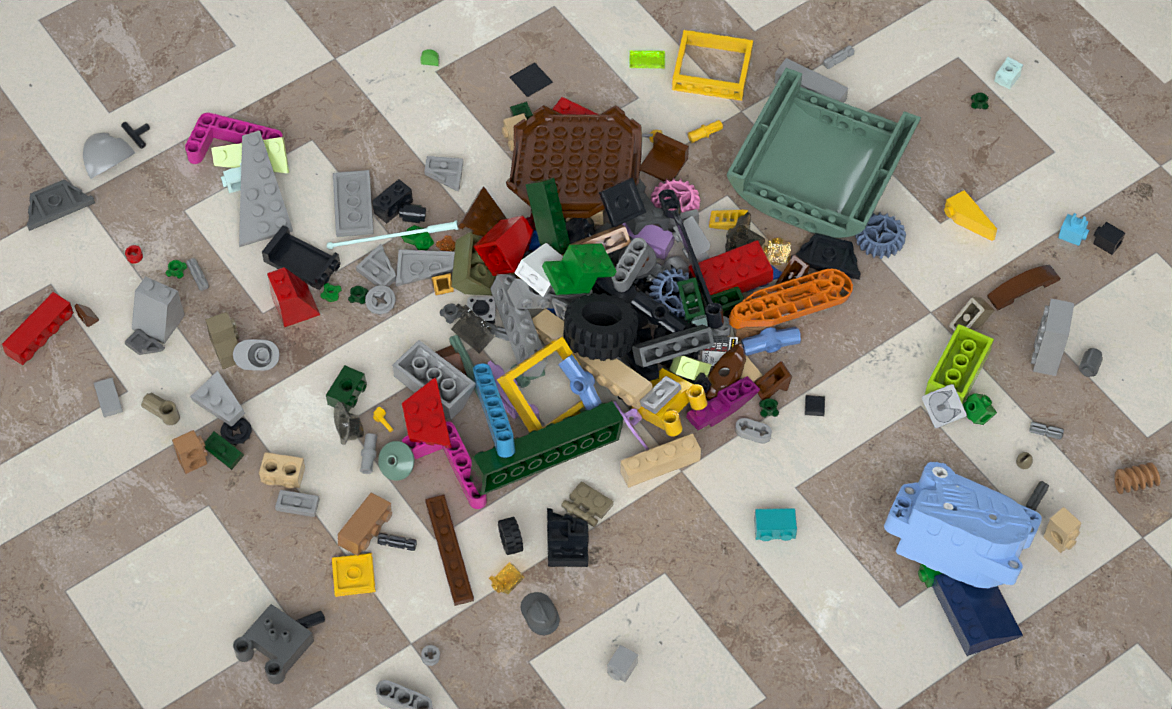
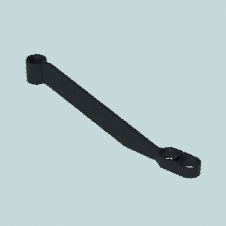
M663 190L659 193V203L665 216L675 220L706 304L707 326L712 329L720 328L724 324L723 309L720 304L712 302L680 217V202L673 190Z

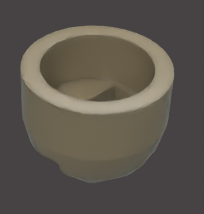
M1028 452L1020 453L1016 460L1017 466L1021 469L1030 468L1033 462V458Z

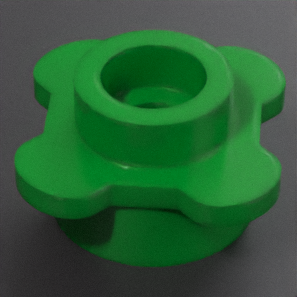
M172 260L168 264L166 275L168 277L174 276L178 279L184 276L183 272L187 268L186 263Z
M326 283L324 291L320 296L328 302H335L339 299V292L342 291V288L339 285L333 286L330 283Z

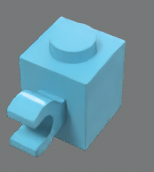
M1076 213L1073 216L1067 214L1058 238L1080 246L1082 239L1086 240L1090 231L1087 229L1088 221H1086V217H1083V219L1077 218Z

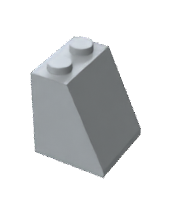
M145 276L135 290L132 330L136 331L139 329L148 337H153L155 340L165 344L185 316L180 296L177 290Z

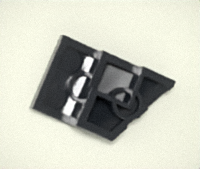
M547 508L548 567H588V521L574 518L568 514L562 516L554 513L553 509Z

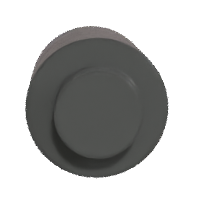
M1090 348L1084 353L1079 365V371L1084 376L1093 377L1097 375L1103 361L1102 352L1096 348Z

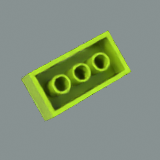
M958 324L927 383L925 394L927 395L953 384L963 405L991 352L994 339Z

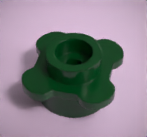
M984 93L973 94L971 96V108L987 110L989 108L987 104L989 97Z
M362 286L352 287L348 301L350 303L365 304L366 295L369 292L368 289Z
M768 398L759 402L761 407L760 415L762 417H777L779 415L777 410L778 402L776 400Z

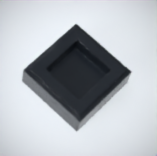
M806 395L805 415L824 416L825 396Z

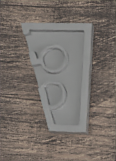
M399 249L396 287L453 272L455 252Z
M218 371L190 396L193 402L231 427L245 414Z

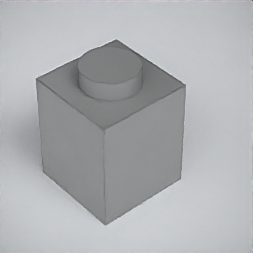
M620 645L608 663L607 673L614 680L626 682L638 663V654Z

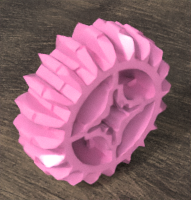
M673 178L671 182L666 179L665 184L660 182L651 194V202L656 208H661L659 193L666 189L675 192L680 202L681 213L695 209L699 210L700 208L698 190H695L694 185L689 186L688 181L683 183L682 179L675 181Z

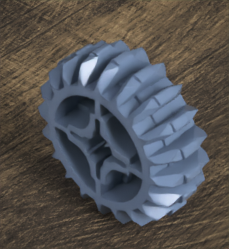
M881 212L878 215L873 213L866 228L855 235L857 246H860L861 251L866 250V255L871 253L873 258L879 256L882 259L883 256H886L889 259L891 254L895 256L897 251L900 252L905 244L906 231H904V225H901L900 220H895V215L889 217L888 213L886 215H882Z
M672 268L670 272L666 269L663 271V274H657V278L652 280L654 285H651L649 288L654 292L649 293V297H653L657 303L665 304L669 311L678 318H685L686 315L680 293L677 296L672 295L668 297V295L679 292L676 281L688 280L689 273L687 272L683 275V270L679 269L676 272V269ZM666 283V293L662 295V287ZM665 301H669L675 308L667 305Z

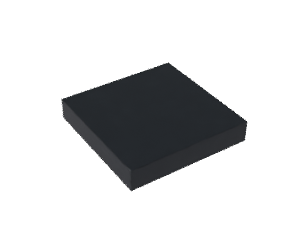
M628 178L599 192L612 227H617L646 213L633 178Z

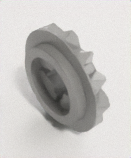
M383 285L370 289L365 299L367 308L372 313L379 314L380 316L394 308L396 301L394 292L389 287ZM382 297H384V301L387 304L380 303L378 305V301L376 300V298L381 299Z

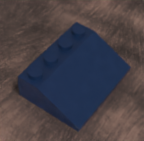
M944 573L935 576L932 588L966 656L1023 637L998 586L979 588L962 581L960 582Z

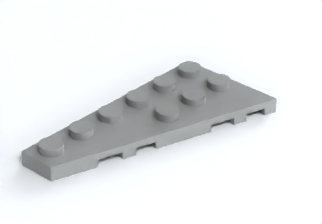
M260 131L242 136L239 247L273 238L282 225L288 227L290 232H293Z

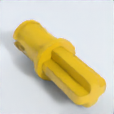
M720 120L706 126L703 124L700 128L687 133L689 141L694 143L705 137L709 138L710 134L723 129V124Z

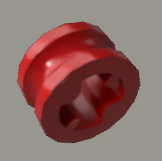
M132 245L126 248L125 255L129 263L136 264L143 259L142 250L139 246Z

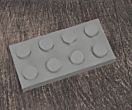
M369 170L333 173L336 236L374 234Z

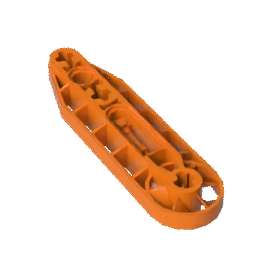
M825 269L755 291L742 302L735 305L729 315V324L736 329L774 326L842 304L848 300L853 291L852 281L840 270ZM842 289L848 291L846 296H842L839 293Z

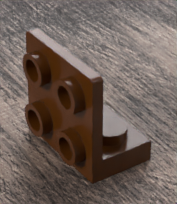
M656 132L653 136V148L642 162L640 171L664 182L666 179L671 182L688 160L689 146Z

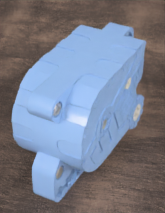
M929 462L924 467L919 482L901 486L889 511L884 528L888 533L901 538L896 548L897 554L926 565V567L935 571L942 572L960 582L962 581L974 587L990 588L1016 583L1023 568L1019 557L1023 549L1031 546L1042 517L1038 512L1018 504L1006 495L955 474L947 464Z

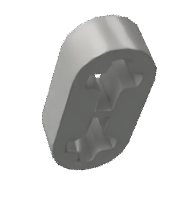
M741 418L736 422L735 432L739 437L761 444L770 441L772 430L768 425L748 418ZM744 425L747 426L745 430H741ZM762 431L766 432L764 436H760V433H762Z

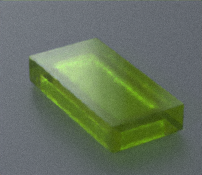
M630 50L629 68L665 69V51Z

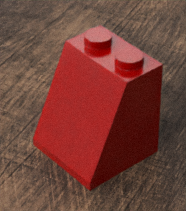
M523 215L500 220L473 247L493 276L513 273L523 258L533 230Z
M285 267L267 273L271 296L284 328L320 315L310 289L304 281Z

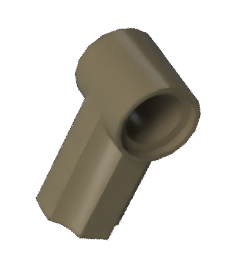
M152 392L147 393L143 397L142 408L161 418L166 425H174L179 421L180 415L173 401H166Z

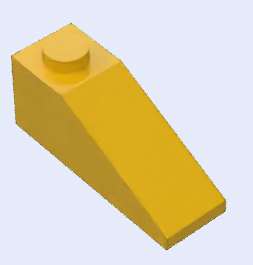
M965 190L946 199L945 214L956 224L991 241L995 240L997 228Z

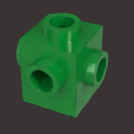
M971 394L963 404L967 414L966 417L974 424L984 425L997 414L992 406L991 399L987 395Z

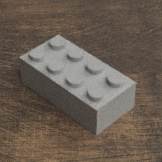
M1051 299L1049 306L1045 305L1034 342L1035 349L1031 359V364H1034L1033 372L1056 376L1069 337L1074 303Z

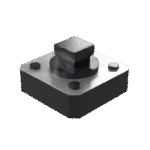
M493 297L467 298V324L481 325L483 321L495 324L496 303Z

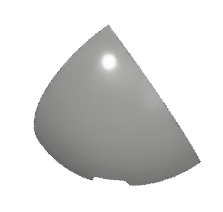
M97 133L90 136L83 148L84 165L90 179L135 154L127 142L121 138L109 136V133Z

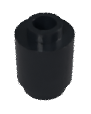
M404 203V207H400L399 218H402V222H425L426 207Z

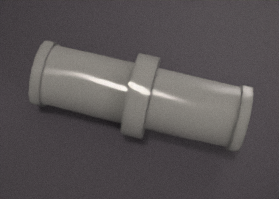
M372 433L365 435L364 449L361 450L362 463L360 472L363 474L373 473V462L377 455L375 448L378 436Z

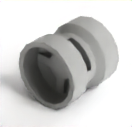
M723 316L724 324L720 328L712 329L713 336L727 337L730 335L731 325L729 324V318Z

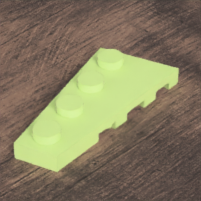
M284 137L263 140L273 171L289 173ZM242 143L211 148L214 166L240 167Z

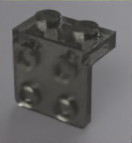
M747 212L744 216H740L735 227L728 230L726 234V252L757 240L761 247L765 243L764 237L750 230L751 213Z
M458 303L456 307L463 316L451 330L480 354L494 338L490 332L492 329L480 316L477 317L467 305L462 307Z

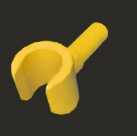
M377 407L373 413V419L376 422H381L389 432H392L394 429L383 418L386 415L385 410Z

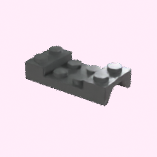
M639 178V183L636 187L646 213L625 222L634 235H637L646 225L659 224L666 231L670 218L665 216L662 208L654 206L645 194L646 186Z

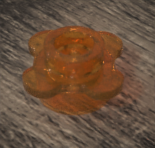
M446 235L444 239L436 242V247L440 248V251L454 252L456 242L452 240L450 235Z

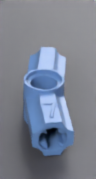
M770 327L764 329L758 335L741 339L746 356L762 351L768 353L776 352L781 347L800 344L801 342L800 331L797 327L780 330Z
M570 355L558 364L570 380L571 390L579 395L586 410L593 409L602 403L593 386L595 383L593 375L584 371L573 355Z

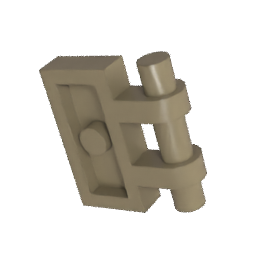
M581 481L570 494V499L574 502L570 503L564 500L561 505L570 515H576L595 527L598 520L594 516L596 515L602 519L613 506V501ZM580 506H582L583 508H585V509L588 510V511H587V512H584L583 510L580 509Z

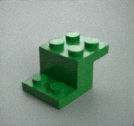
M602 243L569 245L561 261H544L542 265L556 295L590 293L598 277H614L617 272Z

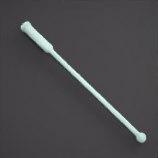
M456 220L454 222L431 225L424 229L338 243L328 242L327 248L333 249V247L423 232L435 233L453 229L459 230V224Z

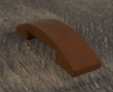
M1051 265L1039 266L1009 279L989 293L987 298L998 311L1013 304L1014 299L1042 285L1046 288L1060 281L1061 278Z

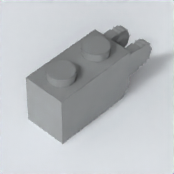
M693 216L684 220L683 224L698 262L710 258L707 254L710 243ZM677 226L673 227V237L677 243L681 241L683 244ZM684 247L682 251L688 259V255Z

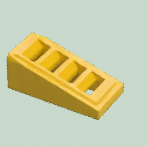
M748 210L711 211L709 228L746 232ZM716 217H719V222H715Z

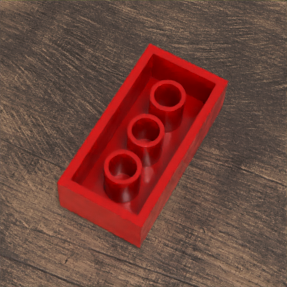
M758 240L698 262L710 295L737 286L741 293L773 282V268ZM690 265L688 266L689 279L695 278L692 266Z

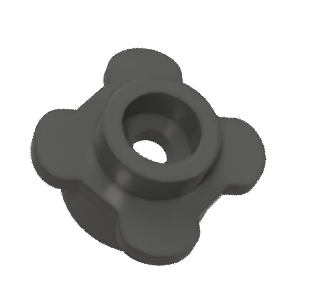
M447 304L440 310V316L444 317L446 322L451 324L455 319L462 317V311H458V307L455 304Z

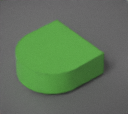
M426 49L422 52L421 65L439 66V54L436 51Z

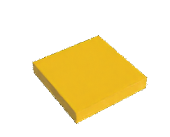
M372 553L332 558L335 597L376 592Z

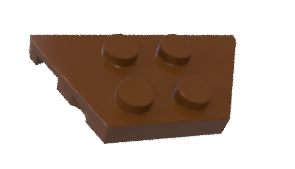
M482 187L458 227L462 230L467 227L472 229V234L483 237L500 220L507 218L486 188Z

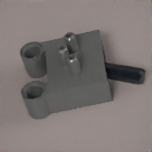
M270 604L246 633L234 641L233 648L236 658L241 662H247L254 656L253 649H257L271 659L265 665L268 681L272 684L282 683L286 673L314 642L313 634L308 628L325 622L323 612L318 611L294 620ZM243 647L248 648L246 651H239ZM273 670H280L276 674H271Z

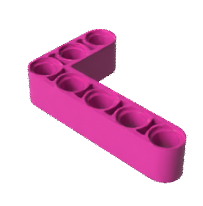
M203 113L197 120L185 145L188 161L192 164H198L204 159L214 138L240 144L242 143L243 135L260 131L263 140L283 136L276 129L213 113Z
M446 421L452 446L450 449L442 445L434 444L433 446L427 445L424 442H412L408 436L403 438V443L409 447H414L411 449L414 454V460L443 449L470 506L474 509H481L486 505V494L480 498H474V496L480 494L472 482H467L470 479L472 460L453 423Z

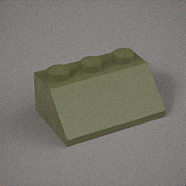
M469 232L456 240L451 287L467 295L492 296L490 289L496 276L491 274L473 247L481 237Z

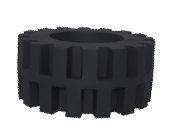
M515 517L499 520L498 530L505 553L511 555L522 552L524 550L523 542Z

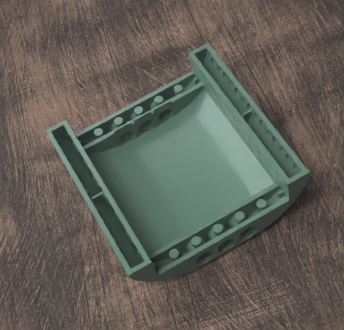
M785 68L728 170L727 178L735 191L746 202L770 217L814 234L818 233L834 238L854 236L866 228L921 117L904 111L898 123L802 88V73Z

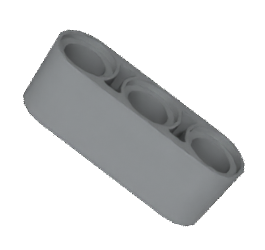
M635 238L630 242L615 267L617 272L612 277L615 290L618 292H625L630 288L648 258L647 243L643 238Z
M382 680L376 686L378 701L391 709H419L422 706H427L428 709H433L432 701L429 697L392 681ZM383 691H390L388 695L381 694ZM403 698L409 699L406 703L400 702Z

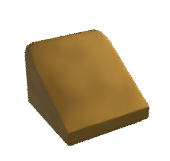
M451 274L431 278L436 296L454 292L453 287H451Z

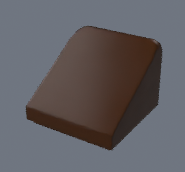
M75 304L78 317L87 327L99 321V318L89 307Z

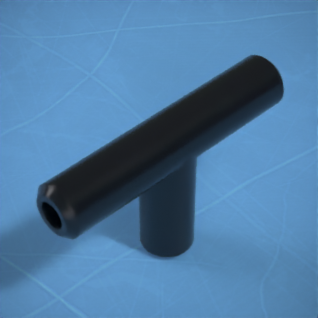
M123 122L121 127L141 149L145 148L146 143L140 138V135L150 130V126L146 123L133 130L127 122Z

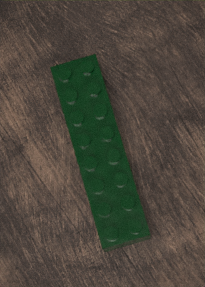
M613 401L601 403L593 409L584 410L578 415L566 417L558 423L548 424L543 429L533 430L525 436L514 438L515 453L510 457L499 456L495 446L485 452L480 451L472 457L470 479L480 496L618 441L624 418Z

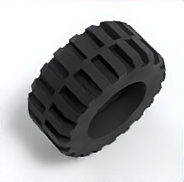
M591 293L589 296L583 295L580 299L576 298L565 311L563 338L570 349L581 357H589L590 360L600 359V361H605L606 359L615 360L617 357L621 358L626 353L628 354L632 350V345L636 344L638 314L630 303L627 304L626 300L623 298L619 299L615 295L609 296L606 293L601 295Z

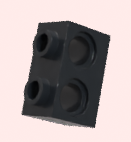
M398 179L372 200L374 214L387 224L399 214L400 207H404V203L411 204L413 202L412 189Z

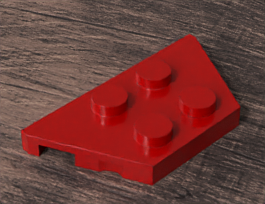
M433 378L402 403L408 437L412 442H424L427 445L433 446L434 444L442 445L450 449L452 446L438 381L436 378Z

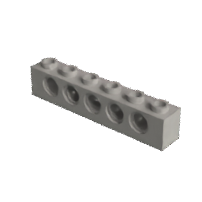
M498 274L490 290L517 363L520 364L543 347L529 310L515 309L507 292L514 279H516L515 274ZM544 358L522 373V376H540L548 363L547 358Z

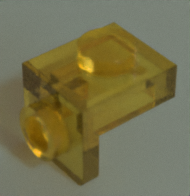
M511 562L496 576L491 575L489 577L492 582V588L498 593L503 592L505 594H509L525 578Z

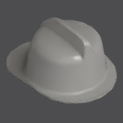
M243 340L236 345L233 351L235 363L245 370H270L278 363L280 356L276 344L268 340Z

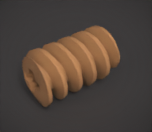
M1152 462L1132 466L1131 468L1117 469L1114 478L1119 494H1123V488L1129 493L1131 487L1134 491H1137L1138 485L1143 490L1146 488V484L1149 488H1152L1153 481L1156 486H1159L1161 482L1159 472Z

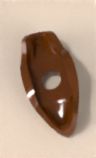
M741 343L728 350L713 366L707 377L712 384L705 394L707 399L711 400L717 397L719 391L740 380L746 363V353ZM722 368L730 370V373L725 377L719 375V371Z

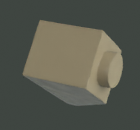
M972 297L949 326L954 331L958 324L975 330L983 325L995 310L983 298Z

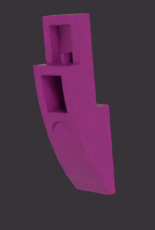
M747 376L719 391L717 397L708 401L704 409L687 412L686 418L697 430L707 425L713 427L745 405L760 389Z

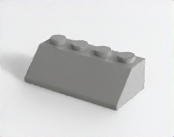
M420 340L392 365L394 377L414 393L433 378H436L444 414L449 420H452L464 408L476 386L474 381Z

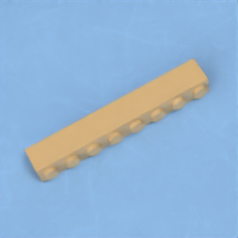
M542 310L532 319L538 337L545 345L563 336L564 321L549 310ZM573 352L583 370L591 373L599 385L607 387L613 395H618L627 405H632L637 410L641 407L640 400L653 389L651 382L617 358L615 360L606 359L605 361H600V359L590 360L589 357H581L578 353Z

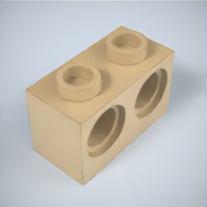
M265 452L259 471L261 482L267 485H282L286 488H300L305 471L304 459Z

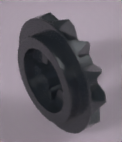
M240 418L232 427L224 422L220 433L221 437L237 446V444H244L247 439H250L252 428L246 419ZM239 429L241 434L237 433L233 436V430L237 431Z

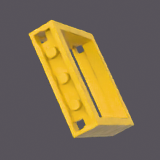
M683 30L672 79V90L742 101L752 56L753 40ZM686 45L745 53L739 83L680 75Z
M563 336L553 340L497 379L529 432L543 429L551 423H558L566 417L578 415L581 413L580 409L585 407L582 400H580L542 427L514 382L516 377L556 350L562 360H565L570 355L574 356Z

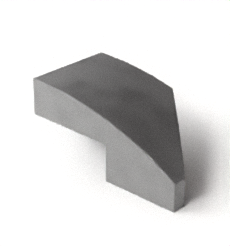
M139 329L125 340V345L139 355L161 352L165 349L153 337L150 339Z

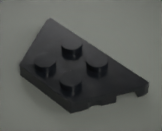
M815 233L810 238V241L803 244L795 254L809 264V268L821 271L837 269L844 272L849 278L860 280L861 273L858 270L853 243L850 241Z

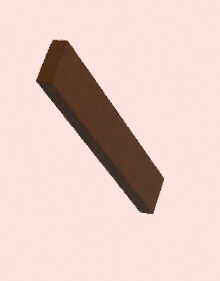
M445 495L425 499L454 606L473 602V593Z

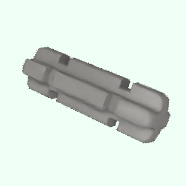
M851 45L845 47L844 50L842 49L831 55V58L824 59L823 65L827 69L832 68L834 65L847 59V57L854 55V48Z
M196 259L187 260V266L195 282L198 284V288L201 291L208 289V282Z

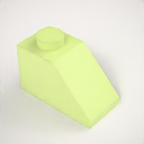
M683 355L673 359L670 371L695 380L700 372L708 377L712 364Z

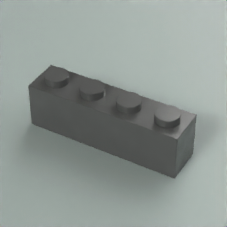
M702 324L632 345L636 365L646 367L713 347L715 344L711 327Z

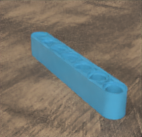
M477 364L473 368L475 387L497 454L501 457H510L515 453L514 437L494 376L488 364Z

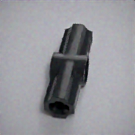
M639 291L630 303L635 309L648 317L651 324L659 325L670 334L682 331L687 323L671 313L665 304L657 303L642 291ZM655 311H659L662 317H657Z

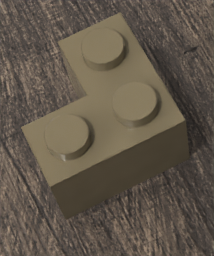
M224 312L205 319L211 343L222 369L237 365L233 358V351L238 344L237 339H239L234 318H229L228 313Z

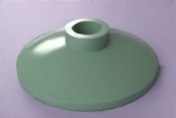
M393 441L386 444L380 451L378 464L386 478L394 481L403 480L410 475L414 468V454L407 444Z

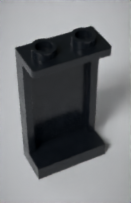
M282 225L262 250L265 263L277 269L287 268L306 284L318 290L329 282L330 276L339 269L341 264L338 253L335 252L333 255H330L290 235L289 228Z

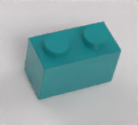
M795 508L755 509L754 525L756 540L771 541L772 539L789 541L796 539L797 523Z

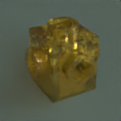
M778 237L767 241V245H764V253L768 261L771 262V265L789 263L791 254L790 241H783V238Z

